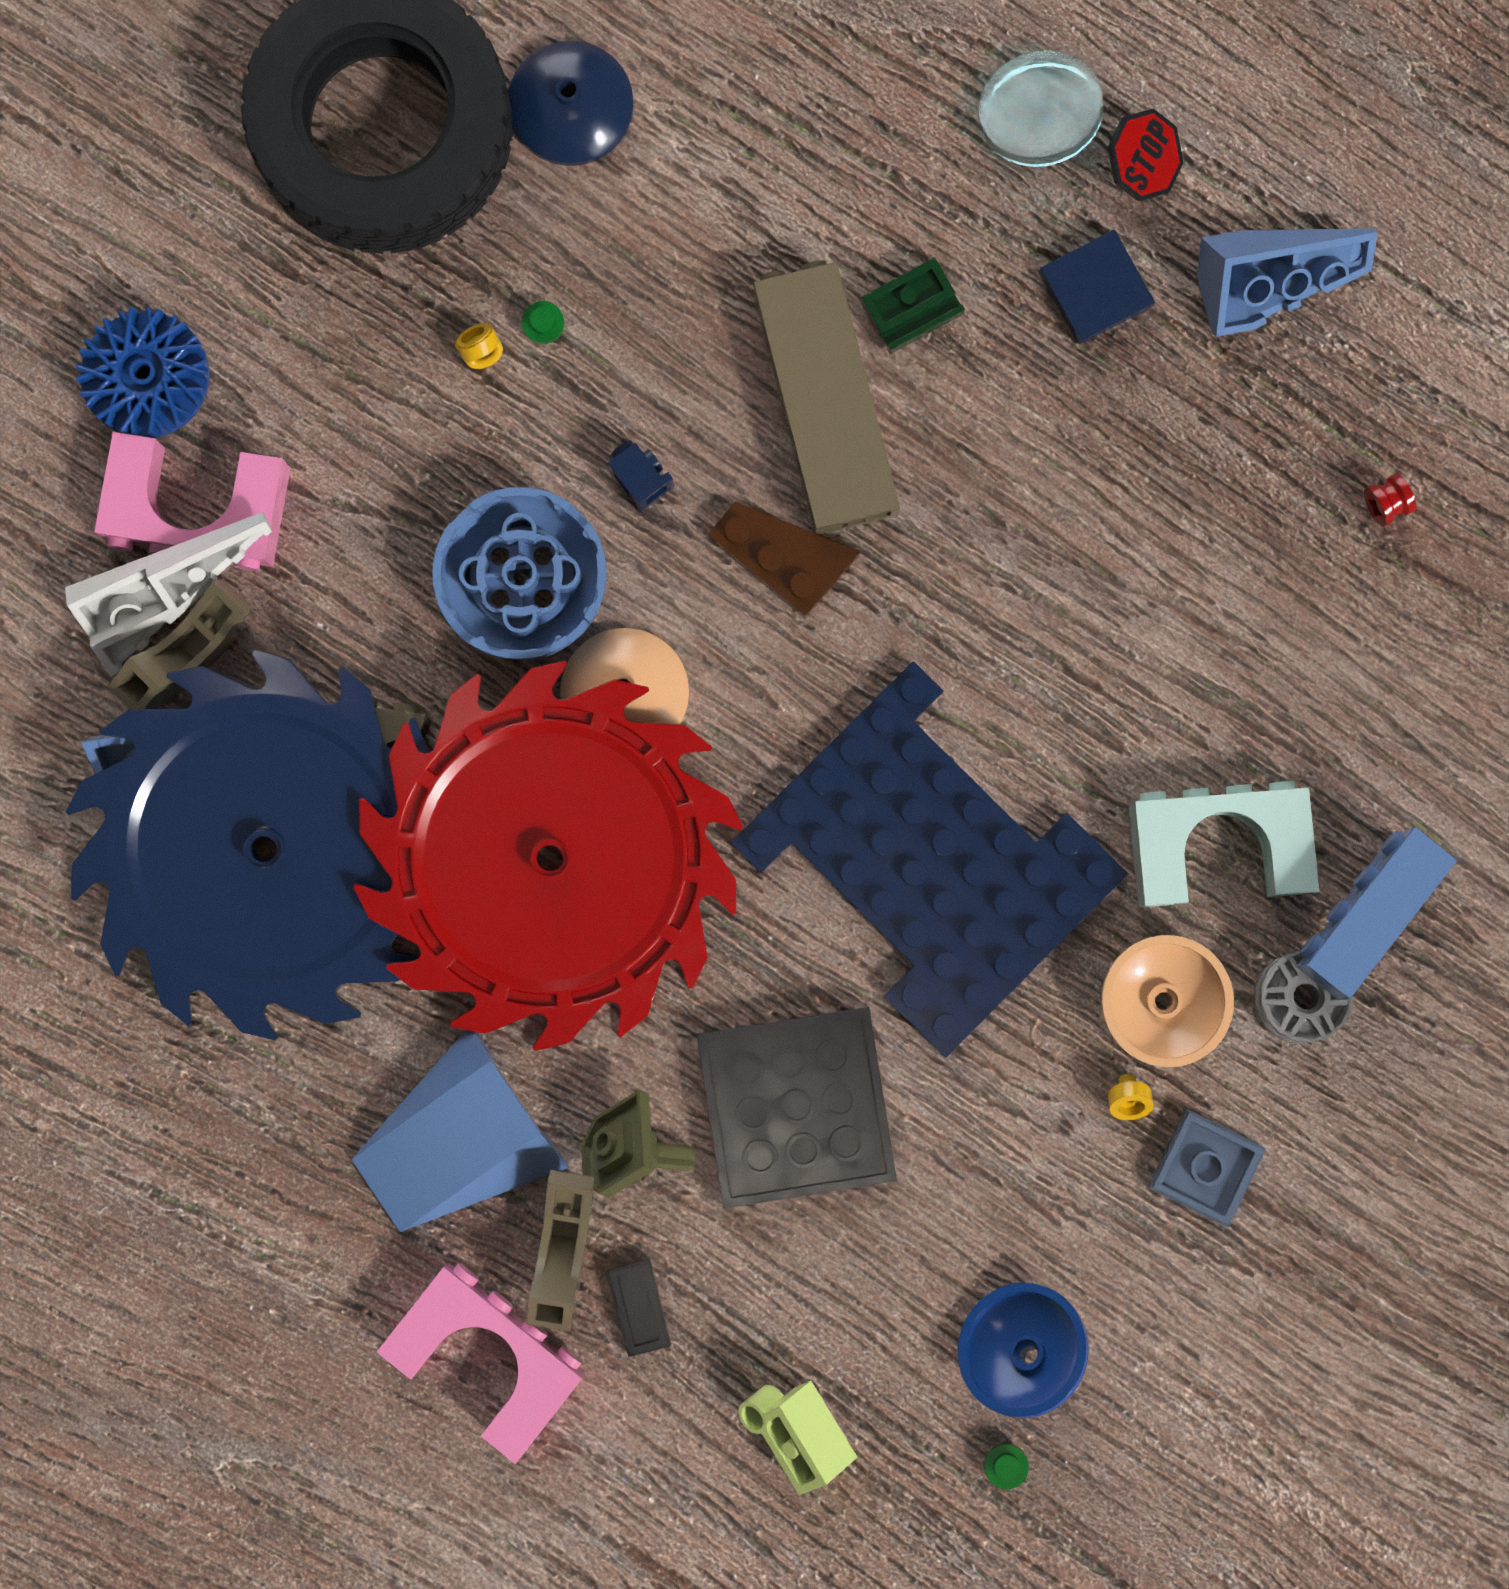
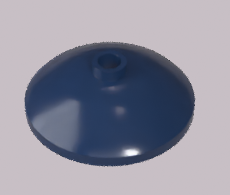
M581 41L555 42L533 52L516 70L508 90L512 109V126L516 136L531 153L553 164L577 166L588 164L604 157L621 142L632 120L634 107L633 93L626 72L618 61L605 50ZM571 87L576 90V93L572 97H564L561 95L562 90Z

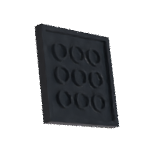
M869 1007L697 1034L723 1209L897 1181Z

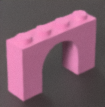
M118 432L112 433L94 530L95 534L107 541V547L131 552L133 551V545L148 547L149 553L154 554L264 512L272 532L268 536L263 534L245 551V557L237 564L234 563L233 566L247 571H259L260 565L273 567L291 469L283 458L240 452L233 494L226 511L219 519L206 527L186 530L167 524L158 507L157 492L165 447L155 438Z
M447 1263L377 1350V1353L411 1380L440 1343L451 1333L463 1328L479 1327L500 1335L510 1345L515 1354L518 1365V1380L513 1394L485 1428L481 1437L516 1464L582 1380L585 1374L579 1368L582 1361L566 1347L561 1346L557 1350L545 1340L548 1334L542 1327L528 1325L526 1321L523 1323L510 1312L513 1305L496 1291H492L489 1295L477 1286L476 1283L479 1278L466 1266L458 1263L454 1267Z

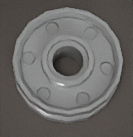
M1300 951L1274 959L1261 971L1254 986L1253 1005L1259 1021L1271 1035L1287 1043L1307 1044L1331 1037L1345 1024L1352 1009V997L1345 1000L1336 999L1297 967L1304 957L1300 954ZM1298 986L1305 987L1311 994V1003L1307 1009L1298 1007L1294 1001V991Z

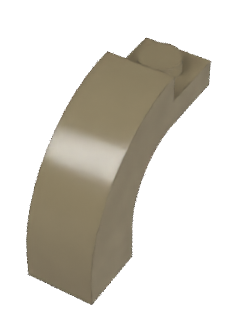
M223 578L213 581L182 623L152 648L129 657L108 688L129 709H157L185 690L167 678V673L201 666L210 668L238 637L239 633L236 630L252 607Z
M550 1170L540 1247L528 1300L526 1321L528 1325L570 1331L593 1205L594 1177Z

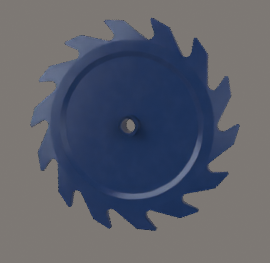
M254 650L252 655L266 677L264 687L260 689L252 688L205 666L168 672L167 678L191 694L192 703L189 707L129 709L101 729V735L131 740L135 747L132 756L82 780L66 813L70 815L92 807H98L105 814L104 823L72 864L71 900L76 901L95 882H103L109 887L110 893L100 945L114 975L120 976L129 950L139 947L147 955L161 1005L187 1026L193 1023L190 995L192 992L200 990L211 998L240 1032L276 1041L278 1034L264 1012L265 1006L275 1003L324 1024L360 1018L361 1011L338 997L337 987L346 983L399 981L401 979L386 969L387 963L411 961L417 959L420 955L402 953L395 950L393 940L399 935L368 918L353 888L358 883L385 892L393 884L389 874L360 835V798L364 797L384 817H393L398 811L389 760V753L392 747L388 746L383 740L370 689L342 666L339 668L341 698L334 703L327 702L290 659ZM410 718L409 726L416 747L419 751L428 753V746L416 719ZM260 836L271 838L277 846L276 854L271 857L259 855L254 848V840Z

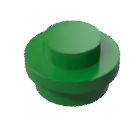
M538 301L531 304L524 311L522 328L525 335L531 341L537 344H549L561 336L564 330V317L561 310L555 304L548 301Z
M1002 1443L994 1446L987 1453L984 1461V1470L989 1481L996 1487L1013 1489L1021 1485L1026 1479L1029 1463L1026 1455L1019 1447L1009 1443Z

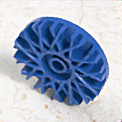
M131 307L128 310V314L118 311L120 317L112 321L104 318L103 327L98 325L94 327L96 334L91 341L88 338L84 339L87 348L80 349V355L83 357L82 364H76V369L80 373L77 376V381L83 391L80 394L86 400L85 404L106 426L118 433L149 438L170 434L188 423L196 415L206 398L210 381V367L206 352L199 339L189 327L174 315L173 317L168 316L160 309L154 312L149 307H146V311L138 312L135 308ZM150 370L149 376L141 380V375Z

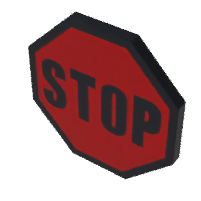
M1154 108L1122 117L1107 147L1114 183L1137 201L1169 193L1183 165L1177 127Z

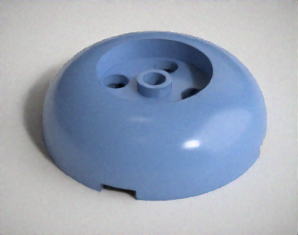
M512 487L495 490L476 498L468 504V507L451 524L447 525L435 551L432 577L439 608L449 625L463 640L488 655L507 660L522 661L552 655L572 644L587 630L595 619L604 598L607 569L604 550L595 529L570 502L541 489ZM500 548L507 550L510 558L502 566L495 565L491 559L492 554ZM541 548L551 550L553 554L551 562L547 565L536 563L534 556L537 550ZM520 572L530 574V578L525 580L524 585H517L515 581L516 575ZM542 590L549 591L553 596L551 605L545 608L537 606L534 600L536 594ZM497 591L507 592L510 597L508 605L502 608L493 606L491 600L494 593Z

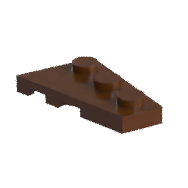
M737 502L729 508L707 534L710 540L804 619L861 553L858 550Z

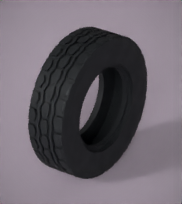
M300 0L297 3L293 2L278 15L279 19L275 23L272 22L260 38L261 43L259 47H255L247 66L248 75L244 76L241 98L244 101V104L241 105L242 127L246 130L244 136L250 154L260 174L278 203L283 206V209L299 225L303 224L307 231L322 240L329 239L333 245L352 251L354 248H357L365 253L383 254L384 251H390L392 254L411 251L413 247L417 246L422 248L440 241V237L446 234L449 236L464 226L469 217L473 218L487 203L488 195H493L502 178L501 171L506 169L511 151L509 144L512 141L513 135L512 109L502 66L499 63V58L490 39L485 37V31L471 15L467 16L465 9L454 0ZM373 57H395L421 66L439 81L448 97L446 122L434 147L425 157L411 167L385 176L357 175L331 164L315 149L311 131L314 107L326 84L347 66Z

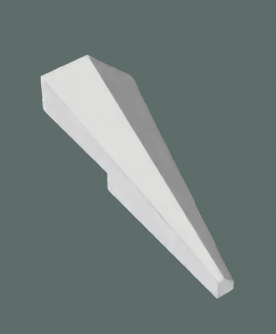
M264 512L65 587L67 607L89 636L91 649L111 676L118 673L122 663L136 650L141 652L149 644V638L164 624L173 623L205 593L210 584L217 580V576L232 562L237 564L245 557V551L263 534L268 536L272 532L270 524Z

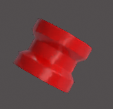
M1396 473L1388 477L1386 483L1381 486L1372 485L1364 490L1367 508L1374 520L1382 527L1392 523L1394 517L1399 514L1407 516L1416 511L1417 505L1413 491L1405 478L1400 474Z

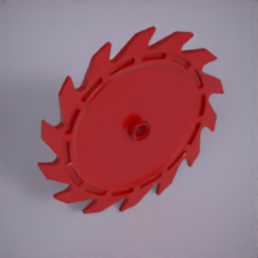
M565 661L530 668L501 702L490 711L481 709L478 704L481 675L478 673L449 696L436 745L431 752L423 753L418 750L409 723H403L389 753L398 806L396 815L389 818L384 817L364 797L359 799L360 835L389 874L393 884L385 892L358 883L353 888L369 919L408 939L420 948V956L417 959L387 963L386 969L414 990L467 992L472 994L476 1000L475 1005L470 1010L450 1021L451 1027L486 1034L536 1013L544 1015L547 1019V1024L532 1046L534 1051L569 1043L605 1003L611 1001L616 1002L620 1006L617 1036L622 1037L648 1016L662 967L668 960L673 959L680 963L687 986L693 989L708 958L699 908L701 899L708 895L714 896L732 915L736 914V878L706 837L705 829L712 822H718L740 831L743 828L727 795L679 768L678 760L680 756L685 753L711 751V745L685 725L628 721L624 716V708L632 701L649 692V687L613 679L567 699H557L552 693V688L567 665ZM545 846H555L562 852L560 863L553 868L543 867L537 860L538 852Z

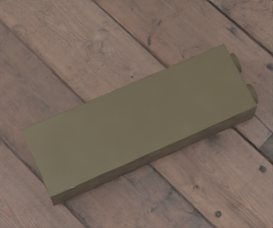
M817 260L803 265L800 271L785 274L783 270H776L762 275L760 281L754 282V297L814 533L823 535L898 516L900 505L837 262L826 264L825 260Z

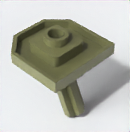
M642 1090L635 1091L596 1116L581 1144L582 1175L594 1177L593 1190L608 1198L640 1178L649 1176L654 1168L690 1171L694 1167L695 1150L692 1147L657 1142L656 1133L651 1131L649 1094Z

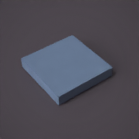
M1184 1109L1149 1182L1148 1188L1229 1228L1266 1148L1188 1109Z

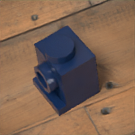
M628 440L611 453L613 459L608 462L610 473L639 512L674 488L673 478L669 472L662 476L659 475L663 467L650 449L642 452L636 443L633 444L631 440Z

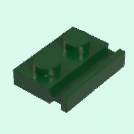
M935 257L867 293L860 299V303L877 333L886 344L889 354L962 316L965 312V308L958 301L953 287Z

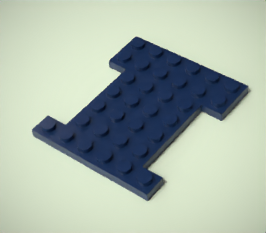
M913 661L731 844L761 874L792 844L913 965L883 997L946 1058L1129 873L1068 813H1065L1035 842L914 722L944 691Z

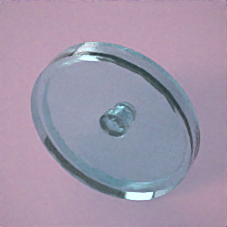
M1035 51L1008 61L990 77L981 94L979 116L984 136L996 153L1006 160L1019 165L1033 167L1048 166L1073 157L1091 142L1102 121L1103 98L1096 75L1080 59L1059 51Z

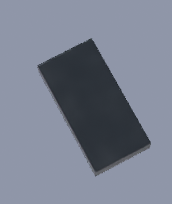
M651 1259L608 1269L607 1273L628 1357L670 1347L671 1340Z

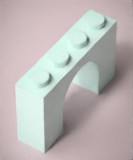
M1295 781L1269 783V791L1252 792L1251 784L1226 787V794L1209 795V788L1183 790V798L1166 799L1165 791L1141 793L1140 801H1135L1129 805L1138 908L1178 905L1189 902L1184 855L1186 841L1193 828L1201 820L1214 815L1236 818L1245 823L1255 833L1262 849L1267 897L1319 892L1309 787L1295 788Z

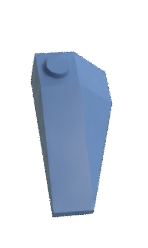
M1374 228L1245 230L1201 237L1197 279L1212 333L1218 337L1255 330L1267 324V317L1283 309L1290 312L1302 306L1301 300L1321 290L1328 293L1372 271L1378 232Z

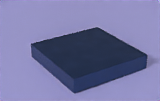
M1115 229L1050 262L1039 270V274L1078 345L1150 309L1155 304L1153 297Z

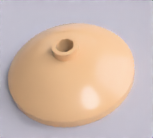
M611 629L589 638L570 657L561 679V700L613 679L627 681L649 687V692L632 701L624 708V716L628 721L679 725L683 721L689 700V685L686 671L674 650L657 636L639 629Z
M1159 935L1132 944L1114 960L1103 982L1101 1008L1109 1033L1126 1053L1149 1065L1179 1067L1202 1059L1222 1041L1232 1020L1234 994L1226 969L1209 949L1185 937ZM1159 993H1165L1169 997V1005L1163 1010L1159 1009L1155 1004V998Z

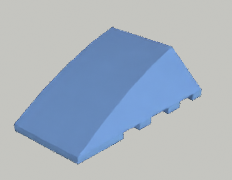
M465 1030L351 1159L399 1232L549 1176L550 1170L562 1171L569 1168L547 1133L541 1132L494 1063L496 1058L478 1032Z

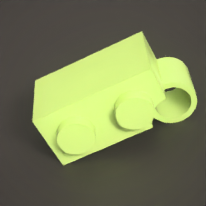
M812 1381L793 1388L785 1396L776 1387L764 1385L739 1406L738 1414L741 1423L750 1432L763 1435L798 1495L827 1485L857 1458L845 1434L841 1431Z

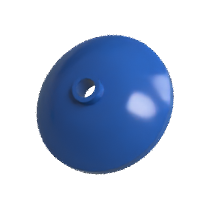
M1034 1283L1010 1284L986 1295L967 1316L958 1341L959 1368L970 1392L987 1408L1012 1418L1037 1417L1062 1405L1079 1386L1088 1362V1336L1085 1325L1077 1310L1056 1291ZM1030 1350H1037L1036 1360L1033 1363H1026V1354Z

